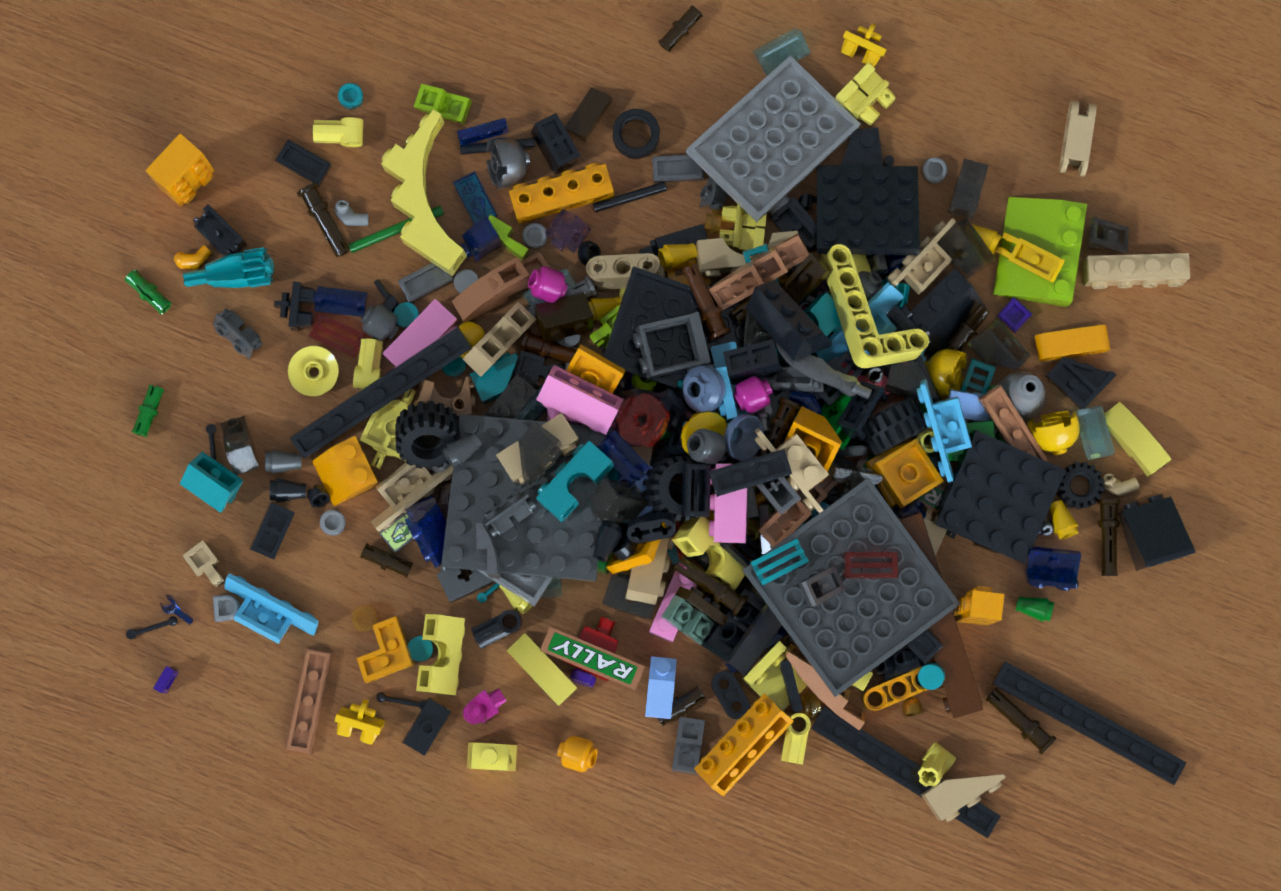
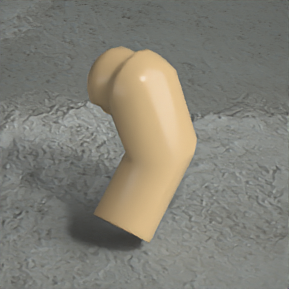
M1110 473L1102 477V479L1104 478V483L1102 484L1104 490L1118 497L1140 488L1135 477L1124 482L1114 478V475Z

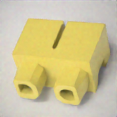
M868 62L853 80L836 95L835 99L857 121L861 119L871 126L880 116V113L872 105L878 101L887 109L895 101L896 97L888 88L890 83L883 80L875 72V68Z
M738 203L737 206H723L721 221L735 223L734 231L720 229L719 238H723L728 247H732L734 252L742 253L748 249L763 245L766 215L756 222Z

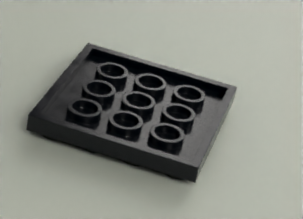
M818 165V254H827L834 245L842 244L849 248L851 254L919 255L918 166Z
M973 430L970 437L972 447L965 449L954 473V479L947 489L933 524L1025 564L1066 470L984 433Z

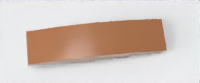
M797 233L735 270L708 290L719 308L724 310L750 296L756 286L770 282L787 273L788 269L803 262L810 253Z
M832 464L827 472L829 475L824 478L823 482H819L809 490L818 504L828 496L827 493L843 478ZM800 489L796 491L801 498L781 515L775 509L757 530L772 547L793 533L812 514L802 501L806 496Z
M790 643L787 648L786 657L800 678L832 711L860 730L865 723L866 712L848 702L850 691L846 689L834 697L800 649Z

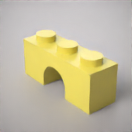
M697 517L684 521L671 540L686 557L703 555L706 551L709 556V567L706 573L722 584L728 582L731 584L730 588L735 590L745 576L742 571L744 567L719 545L720 542H714V536H709L710 520L706 517Z
M425 614L422 640L435 643L438 648V658L431 666L419 665L416 691L456 695L459 685V664L462 660L461 647L465 634V618Z

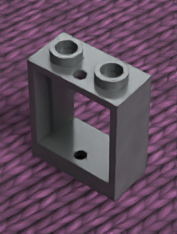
M699 312L640 325L635 329L636 333L633 334L635 347L637 349L640 348L642 358L639 359L640 368L643 374L646 373L647 379L685 371L700 365H708L711 362ZM686 324L695 360L654 369L646 333Z

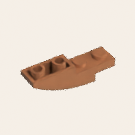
M540 252L521 261L516 257L475 281L451 301V304L463 323L507 303L508 296L528 287L530 275L535 269L538 270L542 266L549 267Z

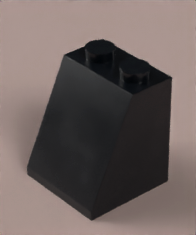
M1162 494L1147 498L1149 503L1140 506L1138 501L1123 505L1124 510L1118 513L1136 571L1196 553L1171 496L1163 498Z

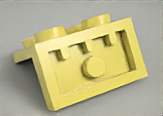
M779 641L750 670L743 680L760 697L765 693L785 710L790 703L779 664L788 659L786 657L787 648ZM792 666L800 694L807 687V684L800 678Z

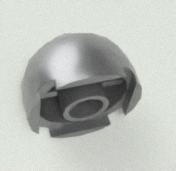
M498 137L489 139L486 153L491 152V160L486 162L493 185H498V189L516 185L523 179L526 167L530 165L528 152L524 151L523 147L511 138Z

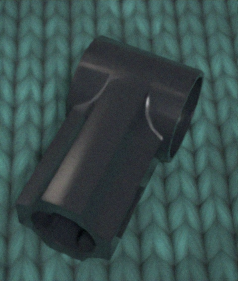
M507 610L472 628L471 631L480 649L520 630L523 619L520 613L514 610ZM509 614L514 615L517 619V624L513 629H508L504 625V618Z

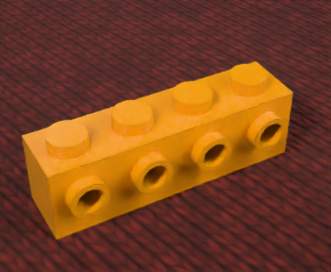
M592 163L585 166V170L576 172L575 169L562 172L560 177L552 179L551 176H546L538 179L535 184L527 185V183L515 185L513 190L509 191V195L519 225L614 197V190L606 164Z
M977 586L973 590L966 591V594L959 596L958 601L960 605L953 609L954 616H957L956 622L988 626L1001 621L1005 594L993 593V588Z
M764 693L728 733L718 741L715 747L701 759L694 770L711 788L724 797L792 724L793 720L777 703Z

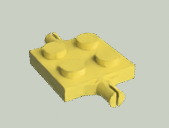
M409 389L404 393L402 400H393L371 415L360 438V442L373 447L377 451L370 464L371 466L381 469L386 456L402 460L396 451L397 416H400V412L403 409L408 410V406L411 404L417 391Z

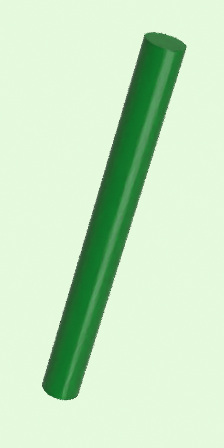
M441 205L431 209L435 218L444 215ZM406 219L349 243L348 246L351 253L401 233L403 226L413 219Z

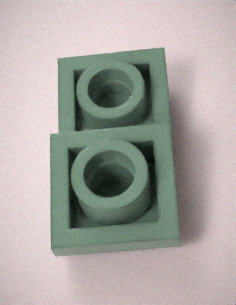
M674 595L662 615V618L700 645H702L714 624L706 615L694 609L684 599Z

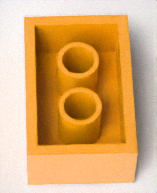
M180 133L145 171L166 195L182 207L184 203L189 204L195 198V192L201 185L205 186L213 178L212 173L215 170L204 154Z

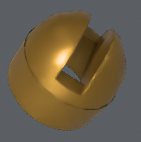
M909 697L903 702V717H912L924 713L922 704L917 698Z

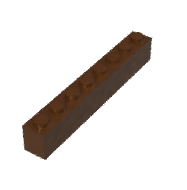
M918 511L898 517L941 576L922 512ZM952 610L929 627L928 630L943 645L930 659V662L939 664L945 672V680L939 687V689L944 687L947 696L942 698L947 713L952 712L953 718H958L983 710V705Z

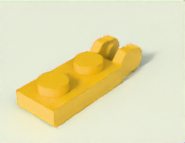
M1004 232L1003 238L1010 243H1015L1016 246L1012 253L998 246L995 252L1009 258V261L1054 283L1065 260L1022 238L1018 239Z

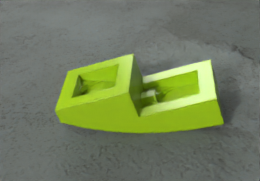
M421 84L414 108L429 114L434 109L442 115L443 119L465 125L472 100L467 97L447 93L441 88Z
M490 215L488 218L489 225L501 244L520 260L526 259L529 255V250L510 238L513 233L512 227Z

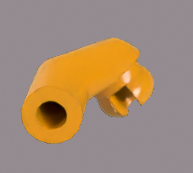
M202 245L195 254L176 253L174 262L181 269L196 270L211 256L212 252L205 245Z

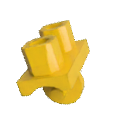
M871 23L869 29L861 25L859 26L857 32L864 35V39L848 31H845L843 35L844 42L841 53L853 58L858 46L867 50L862 63L867 64L869 62L873 67H875L881 57L884 58L887 49L869 41L871 38L880 42L882 35L874 32L876 28L874 23Z
M363 699L361 705L352 703L350 709L341 707L335 717V722H338V735L350 737L354 727L362 730L360 741L370 745L373 744L377 735L382 731L386 720L375 717L377 710L368 708L369 700Z

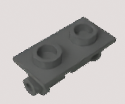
M710 176L708 177L707 184L701 190L699 207L711 206V210L720 212L728 194Z
M225 309L221 314L217 313L213 323L216 332L220 336L226 337L239 354H244L250 359L253 349L258 350L263 345L261 337L249 326L241 331L240 328L245 322L233 310Z
M782 366L783 372L773 374V377H769L768 380L770 387L778 391L824 392L822 382L801 374L791 366Z
M526 491L513 493L506 499V504L500 508L495 506L485 513L486 518L482 521L485 526L491 523L492 526L488 530L493 537L497 534L500 536L514 526L509 519L510 516L514 515L516 520L520 522L533 513L532 510L536 506L531 499L525 500L529 497Z

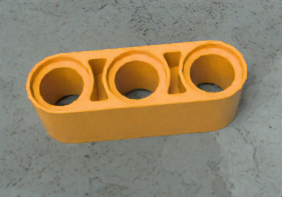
M1106 325L1054 331L1034 336L1038 361L1062 359L1063 357L1071 358L1110 351Z
M921 668L869 688L862 695V704L871 711L881 710L928 690L917 685L915 677ZM895 682H900L904 686V693L900 697L892 693L891 688ZM871 692H877L881 697V702L876 707L868 702V696Z

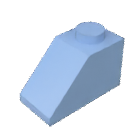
M651 656L645 717L671 719L677 659Z

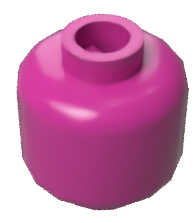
M542 266L538 270L535 269L530 275L528 288L531 289V294L535 298L554 303L559 298L565 296L568 284L565 283V276L562 272Z
M752 376L735 386L733 398L741 412L745 410L747 413L752 414L770 404L769 395L773 392L766 379L761 381L759 377Z

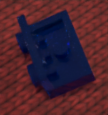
M1033 546L1030 548L1025 569L1027 583L1037 588L1053 586L1064 591L1071 590V588L1078 589L1079 582L1077 577L1081 560L1080 551Z

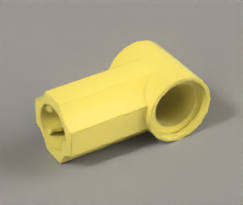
M354 117L342 118L341 121L314 120L313 141L314 143H340V145L346 147H361L363 145L364 120Z
M368 338L361 339L358 365L355 366L353 388L363 389L382 376V368L380 366L383 341Z
M794 713L789 717L792 720L796 717L802 718L805 721V728L801 732L794 731L791 725L786 729L781 761L803 765L811 722L807 715Z
M935 742L922 758L924 763L918 771L919 782L925 787H935L953 765L956 757Z

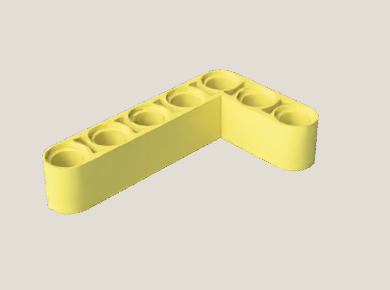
M842 244L834 245L823 259L832 270L826 277V281L854 363L861 368H871L917 359L929 344L928 335L920 329L879 335L852 254L846 246Z

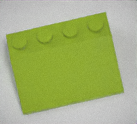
M1008 197L1002 236L1006 232L1018 239L1022 238L1065 260L1054 283L999 254L993 295L1008 298L1015 297L1020 300L1068 307L1073 300L1087 204L1055 199ZM1003 238L1000 247L1012 253L1016 244L1010 243Z

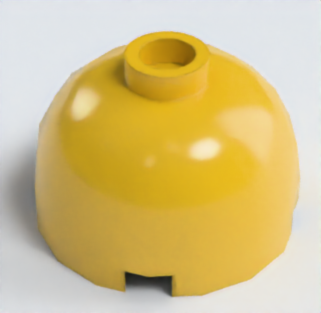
M944 349L936 352L929 361H925L927 370L940 398L948 399L950 389L960 391L964 381V377H961V368L966 369L967 367L966 353Z
M1069 411L1047 413L1041 415L1042 421L1035 423L1034 419L1027 423L1029 431L1041 450L1052 452V455L1066 453L1067 448L1076 442L1080 433L1076 412H1073L1072 415H1069Z

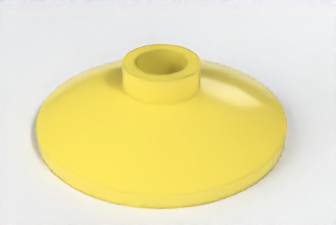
M319 346L302 348L294 354L288 366V377L292 386L306 396H320L327 393L334 387L339 375L338 363L333 354ZM314 368L319 370V374L316 377L310 376V371Z

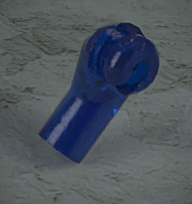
M795 390L790 391L789 400L821 415L822 407L814 394Z

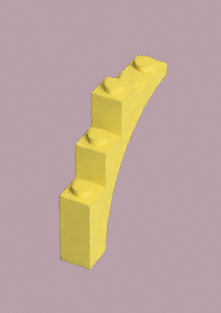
M433 109L429 115L426 114L419 124L420 128L415 135L411 134L405 142V148L403 149L395 144L392 149L389 148L384 153L381 164L387 173L403 183L398 185L391 195L393 206L413 219L411 222L408 221L401 230L402 235L400 238L403 243L453 276L467 255L464 249L450 239L437 223L427 196L426 171L428 157L434 140L445 123L442 115Z

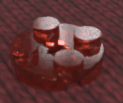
M640 394L634 398L626 399L617 413L620 436L625 441L639 447H652L664 435L670 419V414L664 404L649 394ZM646 414V424L639 427L638 417H644Z

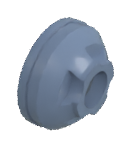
M700 365L689 370L682 384L685 402L690 408L698 412H711L717 409L725 396V383L720 372L709 365ZM694 382H697L700 386V394L697 397L691 392V386Z
M747 414L738 415L726 426L723 437L726 442V451L730 457L738 461H745L757 455L761 447L754 440L758 436L754 430L759 428L764 434L763 425L757 417ZM737 428L738 436L735 441H732L734 429Z

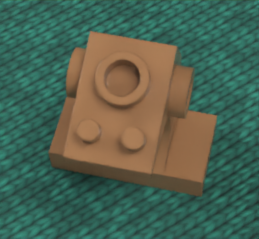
M467 376L463 377L457 395L453 398H445L437 393L434 382L423 380L418 384L413 405H418L417 402L423 401V403L434 401V404L440 402L445 404V408L450 407L453 409V413H456L458 417H460V414L470 415L472 414V409H475V396L470 394V389L474 388V382H469V377ZM455 401L459 402V404H460V408H459V409H456V408H455V406H454Z

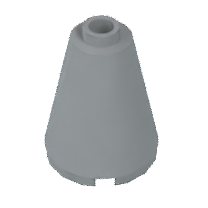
M1015 371L1007 374L1000 381L999 385L1003 387L1023 421L1034 418L1044 408L1046 390L1041 380L1034 374L1027 371Z

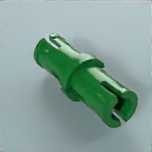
M136 269L132 270L125 277L124 281L140 294L139 298L142 301H147L160 315L167 312L171 307L172 303L157 290V286L154 283H149Z
M149 384L143 404L138 407L139 414L131 431L132 433L147 438L153 418L158 415L156 410L165 391L164 389Z

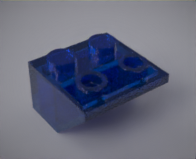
M433 495L405 509L408 518L404 520L413 539L417 542L425 561H432L434 567L437 568L442 564L447 521Z

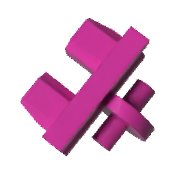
M499 688L490 694L484 690L464 707L463 717L470 724H479L480 722L484 724L499 712L498 708L506 702V699Z

